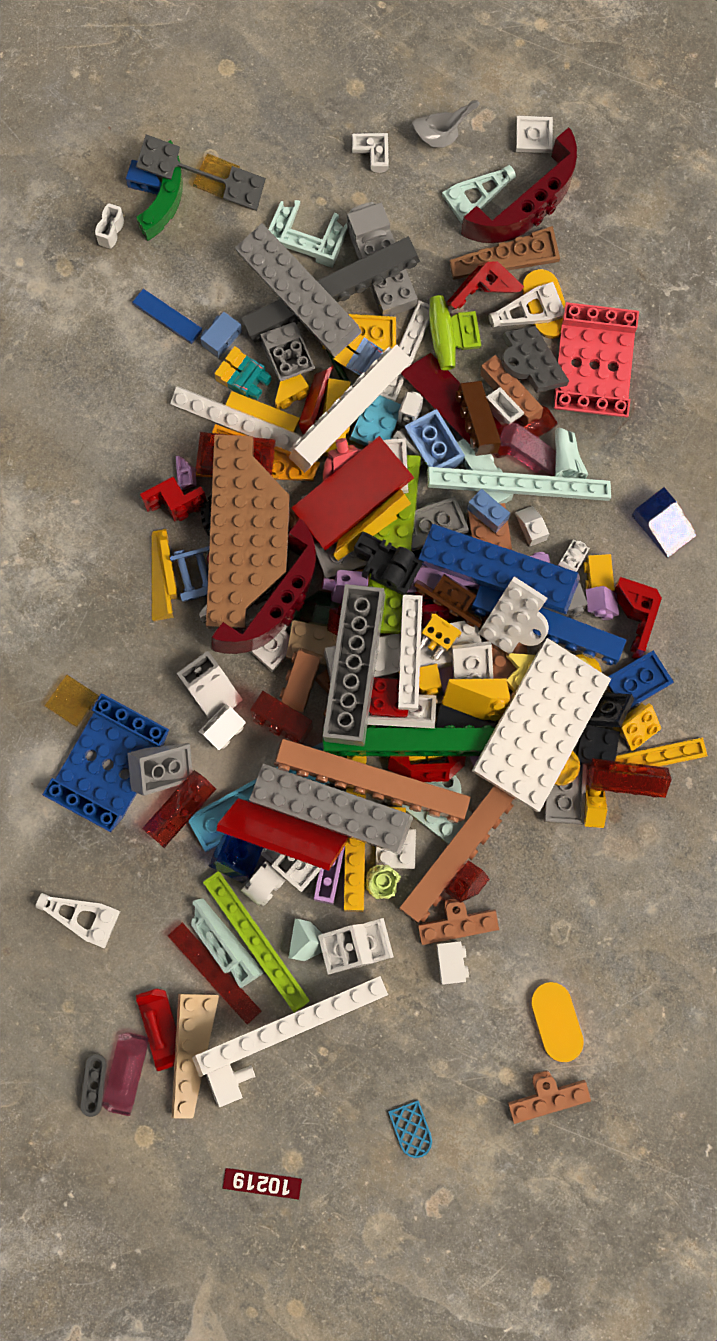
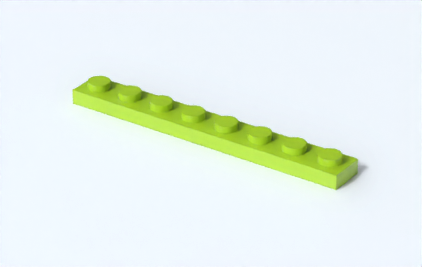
M220 871L203 881L292 1011L295 1013L309 1003V998Z

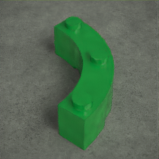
M180 167L174 168L171 180L163 177L160 191L154 202L148 209L136 217L138 227L147 241L154 238L164 229V226L174 217L179 207L183 192V178Z

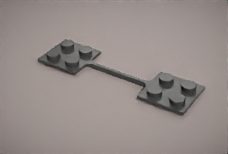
M145 134L136 168L171 180L174 168L180 167L224 183L226 188L223 199L257 211L266 178L232 166L229 177L222 179L181 164L177 159L180 146Z

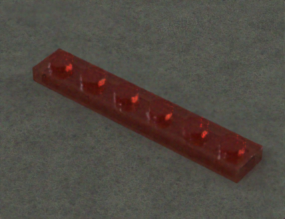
M183 922L168 935L173 943L247 1025L262 1012L246 992L238 986L229 973L223 972L211 953Z

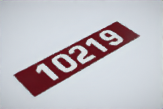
M226 1168L223 1189L299 1200L302 1179Z

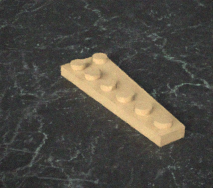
M178 994L171 1118L194 1117L202 1076L199 1077L192 1057L208 1050L219 995Z

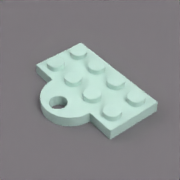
M455 775L451 778L453 786L449 788L445 787L442 782H424L461 794V784ZM404 804L400 806L406 807L407 813L411 814L412 817L448 845L473 814L467 809L465 820L452 823L443 816L436 818L429 816L426 811L416 812L410 810V806Z

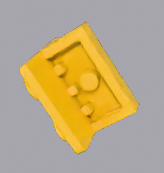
M641 703L627 714L621 727H613V729L620 732V736L626 740L629 749L634 751L660 731L661 726L653 706L650 703L646 706Z

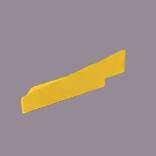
M399 489L387 502L383 503L338 540L336 551L333 553L337 561L354 550V546L363 531L374 536L398 519L396 515L411 504L404 492Z
M167 529L152 532V621L174 618L171 600L178 599L173 565L170 560L171 553Z

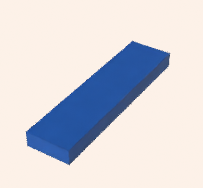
M142 289L132 302L135 307L190 344L202 332L200 326L145 289Z

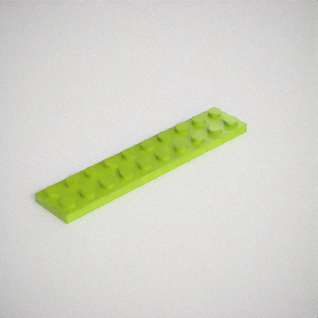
M407 455V469L414 479L408 483L409 493L404 494L411 504L396 515L398 519L374 535V537L381 541L383 539L386 540L385 546L390 542L392 543L391 546L395 548L404 547L412 552L421 456ZM370 573L369 587L384 588L385 591L380 633L401 634L403 595L372 580Z

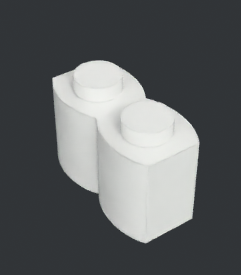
M110 203L105 206L102 212V220L97 224L95 230L100 246L111 249L116 244L117 233L124 224L121 207Z

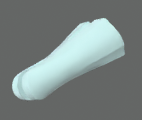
M557 428L555 430V477L586 479L588 472L579 455L575 433L563 428Z

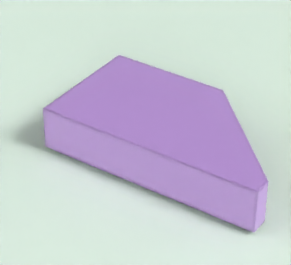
M176 456L177 483L180 489L183 491L197 486L195 468L182 457Z

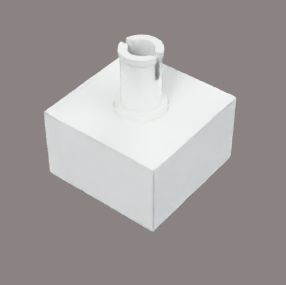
M229 1064L206 1074L217 1108L243 1098L238 1086L239 1083L255 1077L251 1065L234 1072Z

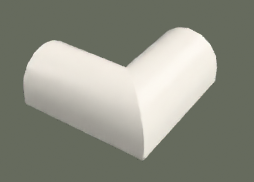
M388 133L352 134V153H370L371 170L373 172L382 173L389 168Z

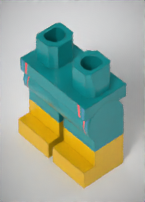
M236 346L233 347L225 361L222 362L214 373L217 382L238 394L256 400L262 394V389L257 387L259 382L267 386L272 380V376L265 371L264 365L243 354Z

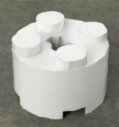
M265 861L247 882L246 886L248 888L244 886L241 891L258 906L262 905L264 907L273 897L271 894L272 890L277 891L286 880L270 863Z

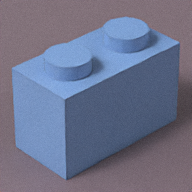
M225 312L215 317L212 322L213 325L209 329H205L200 338L202 346L217 358L222 356L242 332L241 324Z
M483 489L469 501L467 508L495 533L508 521L510 512Z

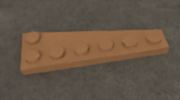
M553 226L533 232L525 237L515 238V240L507 243H500L492 248H485L478 252L450 260L453 280L467 278L483 262L498 261L507 271L559 262L560 255Z

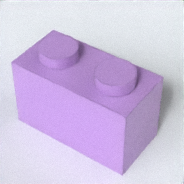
M605 586L586 589L588 612L602 620H611L613 616L619 615L617 593Z

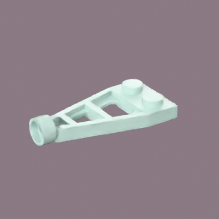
M508 165L499 171L457 183L442 192V197L462 224L463 217L476 206L482 210L511 180L516 178L514 169ZM493 180L496 187L490 192H486L482 184ZM476 188L482 196L476 203L472 204L464 192Z

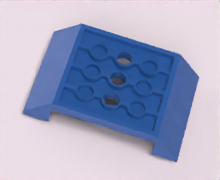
M101 693L92 708L94 712L56 779L52 778L42 795L103 829L112 832L123 819L137 795L136 792L131 790L130 777L128 779L120 777L122 770H129L127 753L144 748L164 746L169 729ZM95 751L97 753L94 761L87 760L88 752ZM105 761H113L114 766L111 770L103 768Z

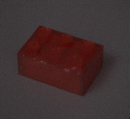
M263 690L250 709L253 722L261 727L265 725L272 734L278 737L282 735L286 740L301 745L313 729V721Z

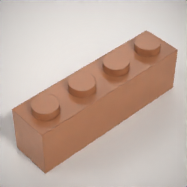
M496 355L481 365L480 375L494 391L501 387L524 411V415L519 417V419L527 428L542 417L543 407L517 378L504 370L501 360Z

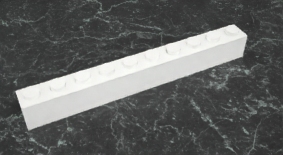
M381 976L195 1055L192 1057L199 1077L381 999L387 996L388 993Z

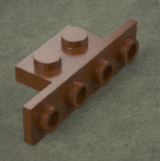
M446 574L442 576L435 589H432L418 579L415 582L414 586L417 592L424 596L426 594L433 598L432 601L439 606L444 605L448 607V611L457 617L459 615L462 616L468 625L480 627L482 624V620L467 611L477 594Z

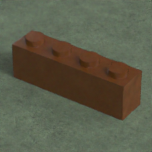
M482 381L460 383L455 396L456 401L461 406V417L465 419L466 433L470 435L471 448L474 449L476 456L497 453L501 441Z

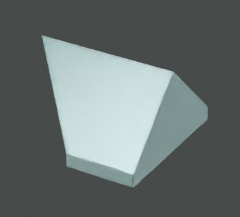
M295 918L289 952L290 959L306 961L322 953L318 937L322 933L311 922Z

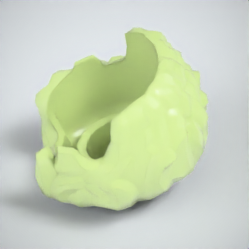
M376 865L369 869L364 883L367 891L375 899H389L395 896L397 883L400 881L401 876L389 865Z

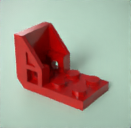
M498 261L483 262L474 269L447 300L446 304L449 310L460 309L466 303L465 298L469 294H474L478 288L483 292L517 293L524 286Z
M620 577L614 586L618 604L627 618L641 622L636 629L638 636L633 640L630 651L633 652L631 658L639 659L646 651L662 597L656 588Z

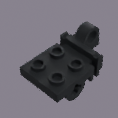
M363 531L354 546V554L359 559L368 561L362 572V577L367 579L371 573L372 580L401 595H406L423 561L415 558L414 553L404 547L395 548L391 546L392 543L390 542L385 546L386 540L383 539L381 541Z

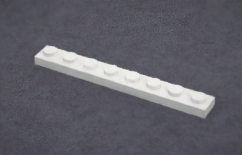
M179 386L176 387L170 403L288 451L300 438L304 440L303 436Z

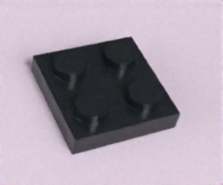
M603 693L587 724L592 726L621 727L634 701L633 695Z
M587 724L578 740L576 755L580 763L614 770L620 732Z

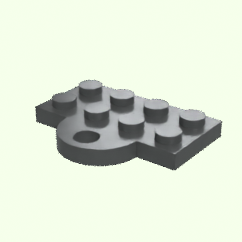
M536 326L504 332L503 339L509 348L505 350L501 363L508 374L518 379H528L536 393L568 385L569 380Z

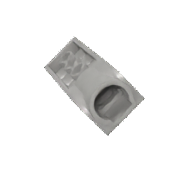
M373 202L361 204L352 208L347 214L348 232L359 260L395 243L390 230V222L382 202L378 204ZM406 269L400 271L395 277H388L382 283L370 286L381 316H393L413 309L417 305L418 298Z

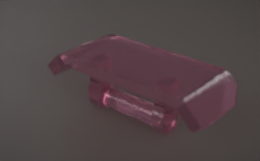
M511 423L503 428L500 445L511 447L508 452L511 457H515L536 474L543 469L550 476H555L556 450L519 424Z
M128 1032L119 1035L102 1104L108 1112L125 1116L131 1115L148 1048V1037Z

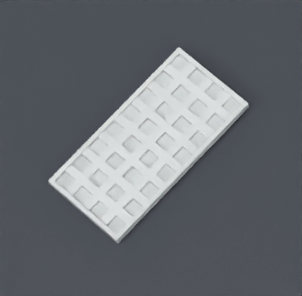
M544 639L472 772L534 811L540 812L611 678L550 639Z

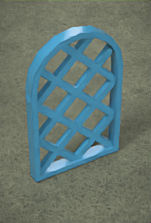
M419 1100L389 1111L399 1145L404 1153L413 1158L425 1156L431 1149L432 1137ZM415 1104L413 1111L406 1108ZM417 1106H419L421 1114L415 1112ZM402 1109L400 1115L393 1113L395 1111ZM404 1110L411 1112L409 1120L402 1117ZM414 1114L421 1117L418 1124L411 1121ZM392 1115L398 1117L396 1124L394 1123ZM400 1119L407 1122L405 1129L398 1127ZM422 1119L424 1120L426 1128L420 1126ZM409 1124L416 1126L414 1133L407 1131ZM418 1128L425 1130L423 1138L416 1135ZM397 1129L403 1131L401 1138L399 1137ZM405 1133L412 1136L409 1143L402 1140ZM427 1133L429 1134L430 1141L425 1140ZM414 1137L421 1140L419 1147L412 1145ZM423 1142L430 1144L427 1151L421 1149ZM402 1143L408 1145L406 1151H405V1149H404ZM410 1147L417 1149L415 1156L408 1153Z

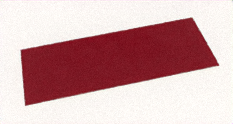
M432 353L427 354L404 369L401 374L470 444V435L465 430V419L461 417L460 413L461 406L456 401L455 396L460 382L448 370H441L438 359ZM493 416L496 428L498 430L503 425Z

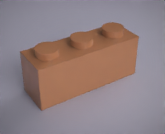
M304 648L294 652L291 660L294 665L292 670L289 669L285 680L288 683L286 688L283 687L279 698L282 699L280 705L300 712L305 710L323 655Z

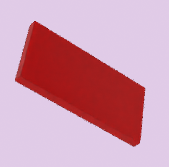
M378 436L291 509L299 519L305 522L311 534L326 551L391 498L399 489H402L413 480L414 477L382 438Z
M240 798L236 800L219 821L216 831L328 871L343 850L348 839L347 836Z

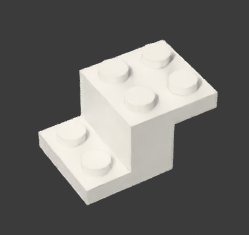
M263 848L260 852L272 864V867L300 892H303L322 869Z
M384 918L318 935L328 975L394 957Z

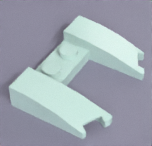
M295 200L294 207H284L283 201H281L268 230L285 248L315 257L316 263L333 268L348 229L347 223L344 227L338 223L339 215L334 212L322 240L291 229L300 206V201Z

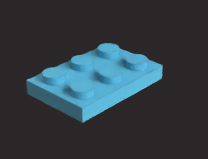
M379 395L359 416L349 440L363 446H367L368 441H374L378 436L382 440H389L398 421L401 404Z

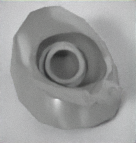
M472 100L468 105L461 107L454 113L442 112L416 118L413 120L412 125L424 142L432 147L444 148L456 140L458 137V124L472 110L477 109L480 103L478 100Z

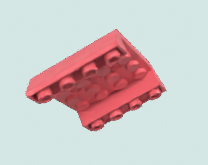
M565 303L558 363L567 376L569 383L567 386L555 388L554 409L629 417L630 399L628 398L634 338L638 327L639 311ZM577 359L581 362V366L574 367L571 361ZM595 361L599 364V368L592 369L589 363ZM611 363L615 364L617 371H610L608 365Z

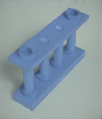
M210 546L186 553L184 550L176 551L173 553L174 556L170 557L172 562L177 561L185 587L183 589L184 593L180 594L183 602L207 596L208 570L203 554L209 552ZM196 556L203 580V588L195 589V587H192L185 558Z

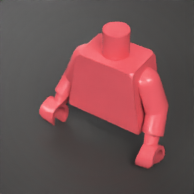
M346 438L337 439L335 441L337 449L329 451L328 458L325 460L323 481L358 454L361 449H357L354 445H347Z

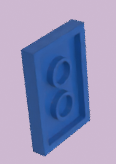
M654 650L608 676L611 678L608 687L612 693L633 695L634 701L630 709L674 683Z

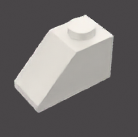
M501 387L487 396L492 415L499 422L511 424L524 415V411Z
M533 506L515 512L529 547L547 540L549 536L548 529L542 516Z

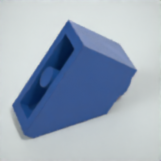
M131 160L126 176L128 188L158 195L162 184L156 174L136 168L138 161Z

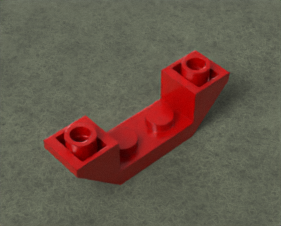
M389 756L388 769L395 774L421 782H446L465 766L466 756H446L445 763L410 765L409 756Z

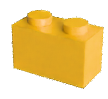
M611 554L589 555L586 562H583L584 573H587L588 579L585 580V589L605 586L615 591Z

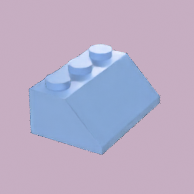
M437 409L404 426L428 468L453 469L463 463L465 455Z

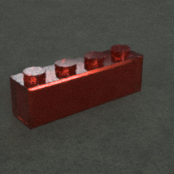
M592 759L587 776L590 789L645 795L655 798H666L672 780L669 768L601 759Z
M194 770L142 829L165 848L215 792L216 788L205 777Z

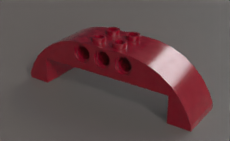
M568 127L555 139L551 157L558 164L493 220L478 206L473 208L463 217L461 235L481 243H502L525 234L533 226L537 227L540 225L547 214L551 215L567 194L575 170L577 145L572 130Z
M299 519L288 536V548L300 556L243 634L222 622L212 636L211 649L213 651L224 654H239L256 650L275 638L285 625L289 626L294 618V612L301 610L312 582L316 561L314 540L303 520Z

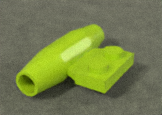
M437 295L429 299V322L434 351L441 370H451L456 367V347L462 350L480 349L481 347L476 311L459 312L451 317L444 296Z

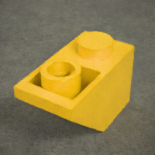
M301 374L280 382L275 399L276 409H286L291 406L292 402L307 397L309 386Z
M596 784L586 785L585 827L604 828L607 815L604 786Z

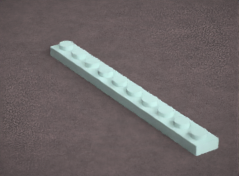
M429 467L427 470L429 488L480 491L483 489L485 492L603 501L611 499L610 481L438 467Z

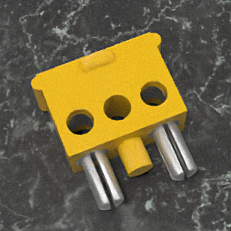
M432 614L431 620L421 634L423 637L421 638L422 645L420 649H423L429 640L428 649L433 651L436 646L439 647L433 655L435 660H439L443 652H448L456 638L461 636V631L438 615ZM431 629L433 633H429L427 630ZM444 640H448L449 644H445Z

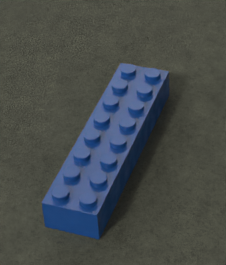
M432 524L419 556V560L423 561V566L504 593L513 577H516L547 597L543 607L563 614H567L580 580L578 572Z

